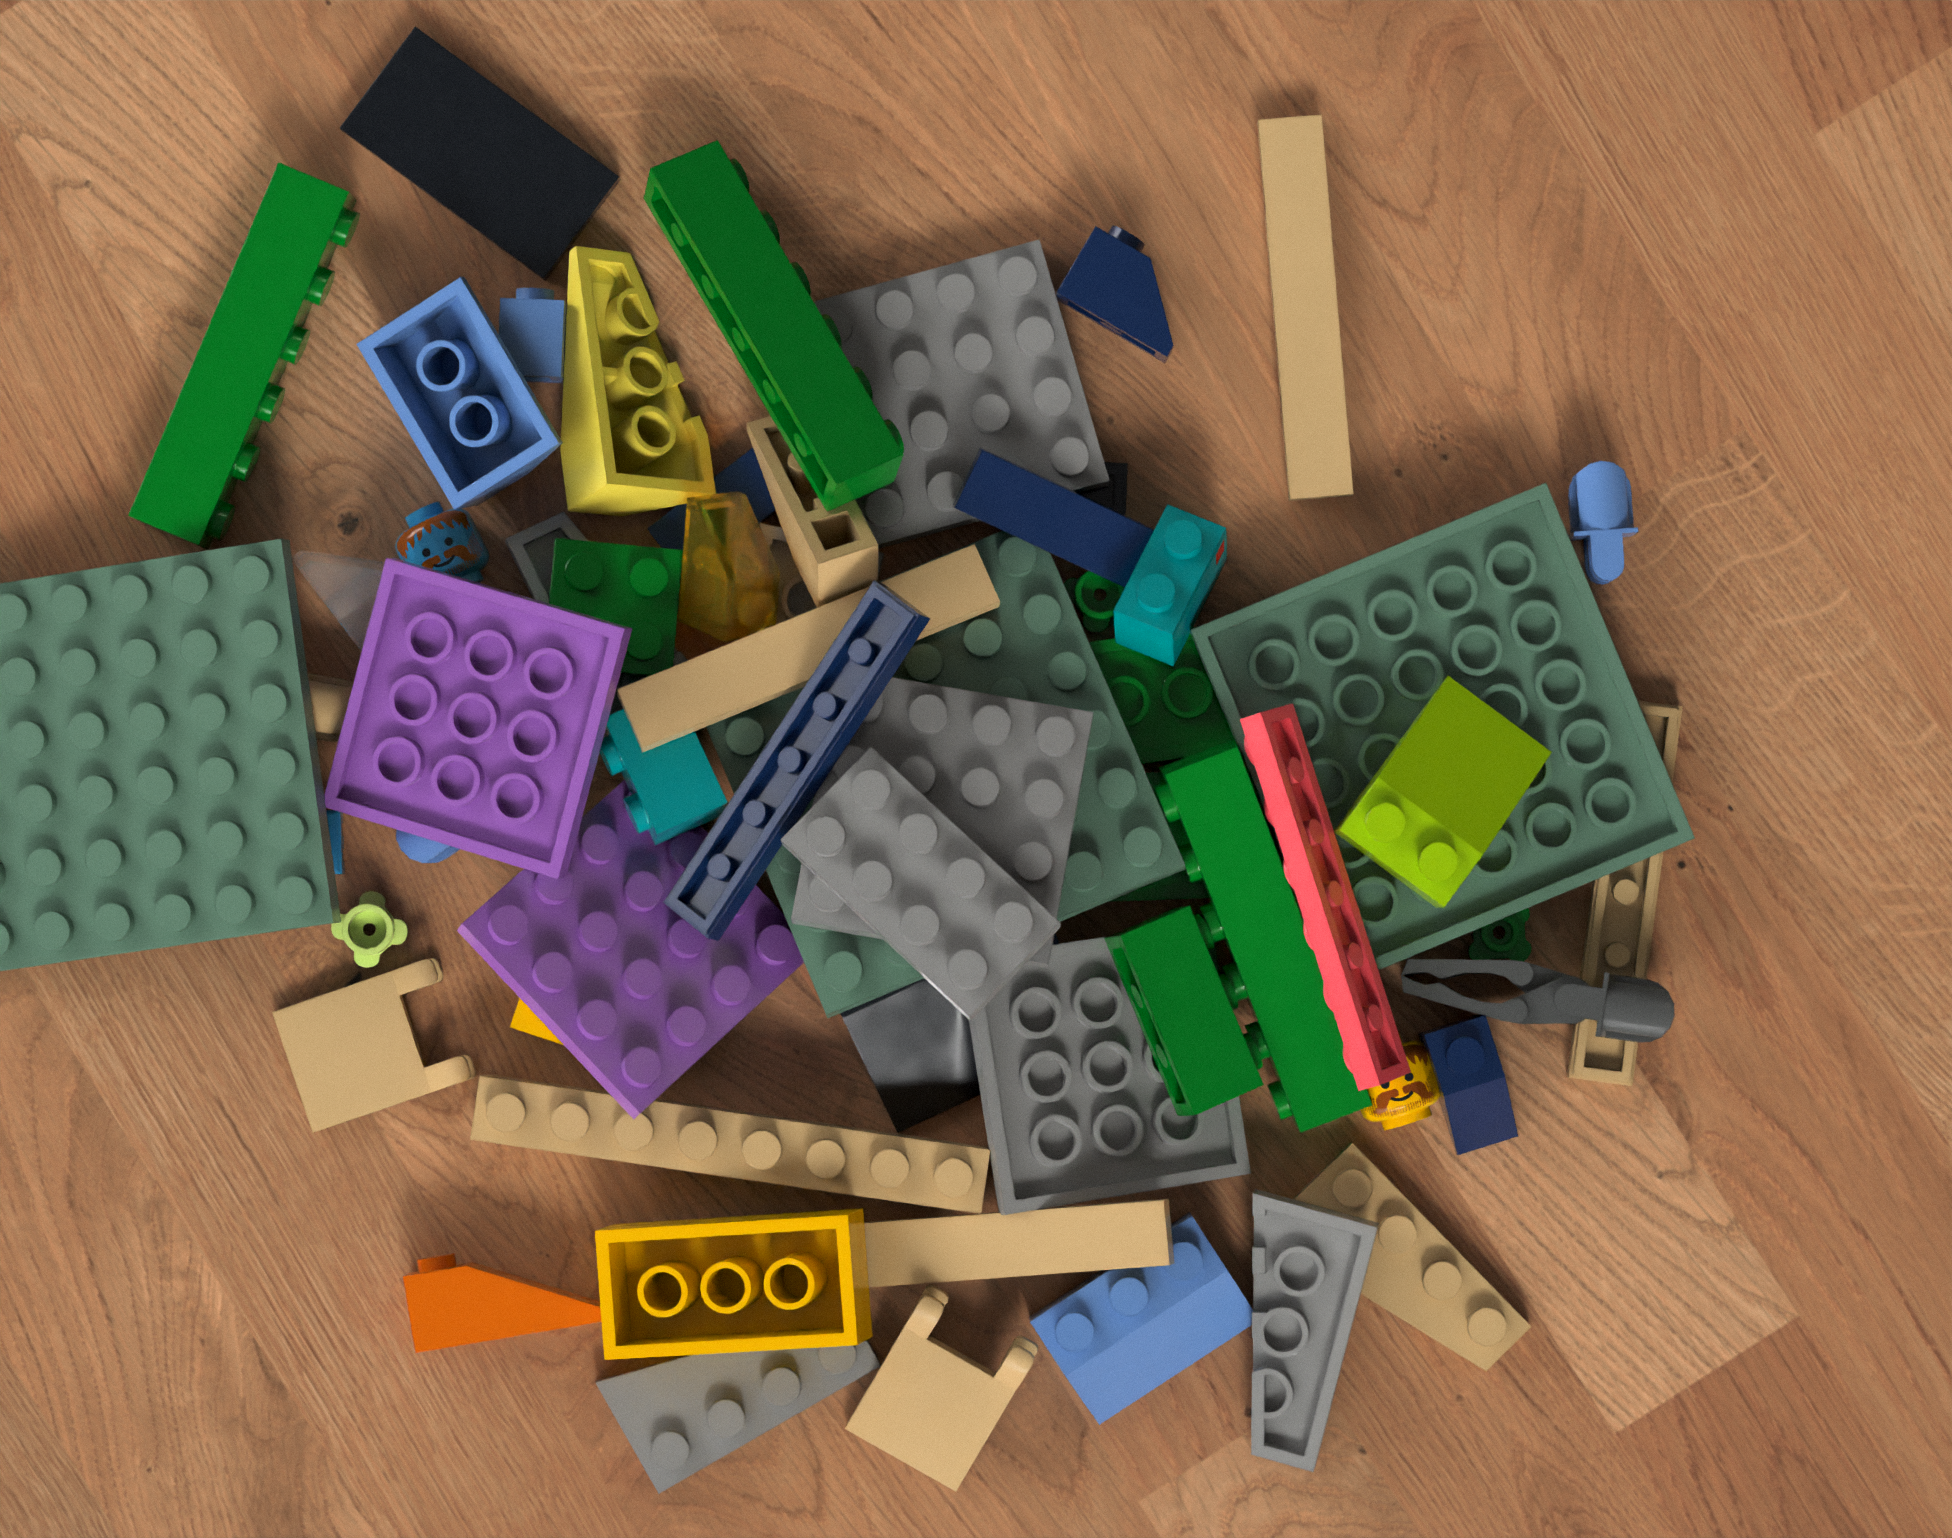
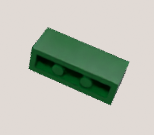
M1190 906L1172 908L1104 938L1177 1116L1197 1115L1264 1085L1258 1072L1263 1067L1260 1051L1251 1035L1248 1033L1243 1034L1233 1012V1010L1238 1009V999L1235 990L1226 975L1223 973L1218 975L1209 954V951L1214 948L1212 935L1206 922L1199 914L1193 915Z

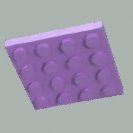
M386 558L324 794L326 808L556 879L566 878L632 628L397 558Z
M624 780L582 817L566 878L556 879L523 869L467 918L457 931L620 1106L635 1119L796 971L804 961L785 915L757 885H755L719 941L706 938L663 903L708 833L701 826H698L655 845L649 831L646 830L638 834L630 820L623 798L632 794Z

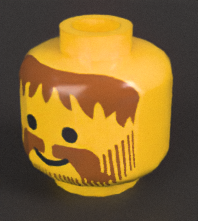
M1420 1041L1402 1042L1411 1073L1367 1089L1372 1106L1361 1109V1114L1368 1121H1381L1383 1130L1393 1129L1432 1116L1430 1106L1440 1098V1091L1427 1050Z

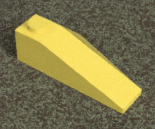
M575 246L569 251L561 441L563 443L560 446L567 508L570 512L627 516L708 500L716 495L708 434L700 415L691 417L678 386L685 380L677 361L668 363L655 332L659 319L631 253L581 246Z

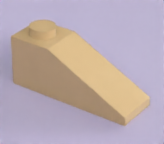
M768 416L747 423V432L791 555L816 607L818 608L871 586L874 580L878 581V543L856 500L827 512L772 417Z

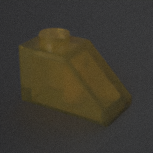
M736 491L688 497L678 621L724 642L739 640L776 625L780 571L746 494Z

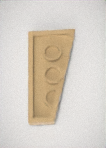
M1352 1142L1293 1198L1294 1200L1378 1222L1379 1227L1361 1294L1484 1371H1487L1532 1327Z

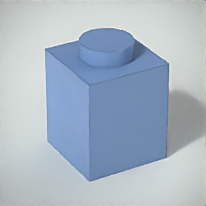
M517 288L516 298H500L499 336L526 382L563 383L567 304L564 300H554V290Z

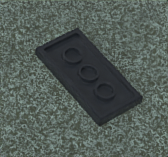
M416 26L340 126L342 132L544 281L547 280L621 180L618 175Z

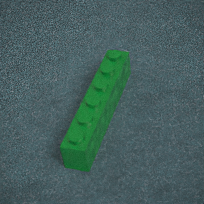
M716 140L650 168L643 199L825 510L828 512L893 483L904 456L902 437L895 424L889 419L883 420L872 401L871 385L865 373L858 366L852 368L841 349L842 341L836 324L829 315L820 314L810 297V284L804 270L797 262L790 263L781 248L779 231L772 216L766 210L760 211L749 194L748 178L741 164L734 158L729 160L719 141Z
M278 162L128 516L207 550L213 538L219 541L224 538L236 508L235 505L228 503L238 479L243 482L248 481L260 454V447L253 443L263 421L271 424L281 407L285 388L278 386L286 365L288 362L296 365L306 348L310 330L304 328L303 325L312 304L322 306L333 284L335 271L328 269L337 245L346 248L358 225L360 213L353 210L357 200L349 191Z
M1230 740L1159 767L1165 784L1154 787L1167 823L1179 820L1188 843L1179 846L1178 849L1185 863V871L1190 883L1202 879L1210 903L1200 906V911L1210 930L1213 943L1224 939L1233 962L1222 966L1235 990L1238 1001L1247 998L1255 1022L1244 1026L1246 1032L1251 1035L1257 1044L1262 1060L1269 1058L1273 1066L1277 1081L1267 1084L1280 1120L1292 1117L1296 1127L1302 1133L1372 1106L1367 1089L1358 1091L1354 1076L1344 1062L1343 1041L1334 1013L1329 1009L1324 999V982L1314 951L1306 942L1302 916L1291 887L1285 877L1282 863L1238 747Z

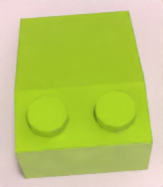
M1447 676L1338 823L1334 832L1436 908H1444L1483 856L1552 752L1450 676Z

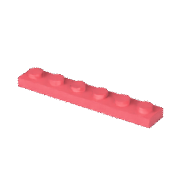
M1292 703L1242 718L1240 722L1245 735V752L1250 762L1255 766L1264 794V811L1268 821L1275 828L1283 853L1284 874L1288 883L1295 891L1304 919V936L1309 947L1314 951L1324 982V999L1329 1009L1334 1013L1343 1041L1344 1062L1354 1076L1358 1091L1379 1086L1409 1074L1411 1070L1294 705Z

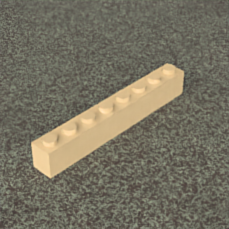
M491 1074L479 1076L470 1140L978 1214L982 1212L990 1150L987 1146L656 1099L633 1119L607 1091Z

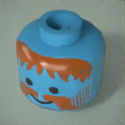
M434 502L405 517L409 529L400 534L395 544L400 560L478 583L484 580L480 571L485 568L490 556L468 511L464 509L444 511L440 502Z

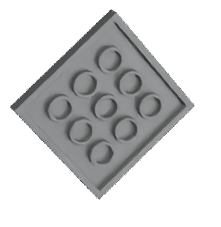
M1040 239L814 301L820 314L829 315L836 324L841 336V349L852 368L858 366L865 373L871 385L872 401L883 420L889 419L895 424L903 440L904 456L894 482L855 499L878 543V549L981 521L953 507V503L980 447L1077 493L1109 485L1108 473Z
M892 677L814 795L813 805L872 747L1057 919L1093 712ZM801 863L791 916L792 924L882 939L823 881ZM1054 935L1033 955L1026 965L1043 968L1049 967Z
M1105 937L1052 945L1048 968L1025 964L971 1021L969 1020L997 1205L1001 1215L1251 1174L1239 1096L1197 1115L1177 1116L1109 952ZM1214 942V948L1209 951V954L1219 975V966Z

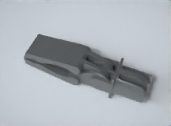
M1408 959L1401 974L1404 993L1517 1024H1577L1585 1019L1597 1020L1596 1037L1637 1043L1652 1042L1663 1037L1671 1028L1675 1017L1674 1002L1669 992L1659 983L1649 979L1604 972L1602 988L1591 987L1583 979L1532 963L1514 960ZM1430 973L1444 980L1466 974H1494L1506 977L1520 988L1524 994L1503 1003L1482 1002L1465 997L1444 984L1424 985L1406 976Z

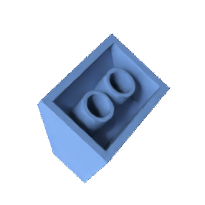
M459 277L356 344L454 510L478 506L529 474L563 443L465 277Z
M1190 1212L1171 1224L1175 1264L1100 1270L1029 1316L1033 1328L1099 1425L1252 1325L1253 1309Z

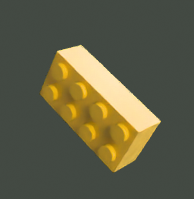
M863 1208L620 1223L595 1230L604 1360L854 1346L873 1337Z

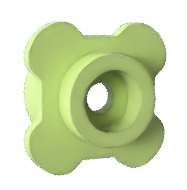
M375 891L363 893L359 899L358 906L352 908L347 914H340V923L331 924L333 936L344 940L347 946L354 951V961L359 966L365 968L376 966L380 961V954L391 945L404 943L408 936L407 924L403 920L395 919L385 907L386 901L384 896ZM368 923H372L376 928L375 933L371 936L364 933V926Z

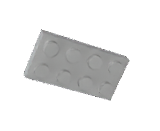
M872 747L780 839L782 845L823 881L851 910L970 1021L1061 927L1060 921Z

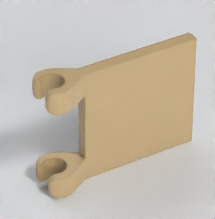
M436 958L424 959L272 1012L313 1133L473 1079L476 1076L472 1058L465 1054L428 1067L425 1066L402 995L443 980V972Z
M928 1285L845 1429L956 1492L1015 1391L1030 1370L1038 1351V1345L1024 1336H1017L995 1373L930 1336L944 1311L949 1295L936 1286Z

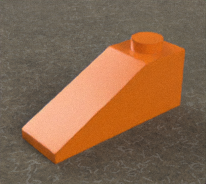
M455 1253L417 1259L419 1271L410 1272L403 1276L415 1353L601 1322L600 1301L474 1262L457 1265Z

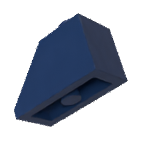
M1112 225L1108 233L1095 226L1057 290V301L1161 362L1166 363L1174 345L1151 258L1141 253L1145 244L1131 233Z
M1474 1015L1418 1033L1420 1041L1425 1045L1440 1091L1439 1101L1456 1155L1518 1137L1505 1074L1486 1015Z

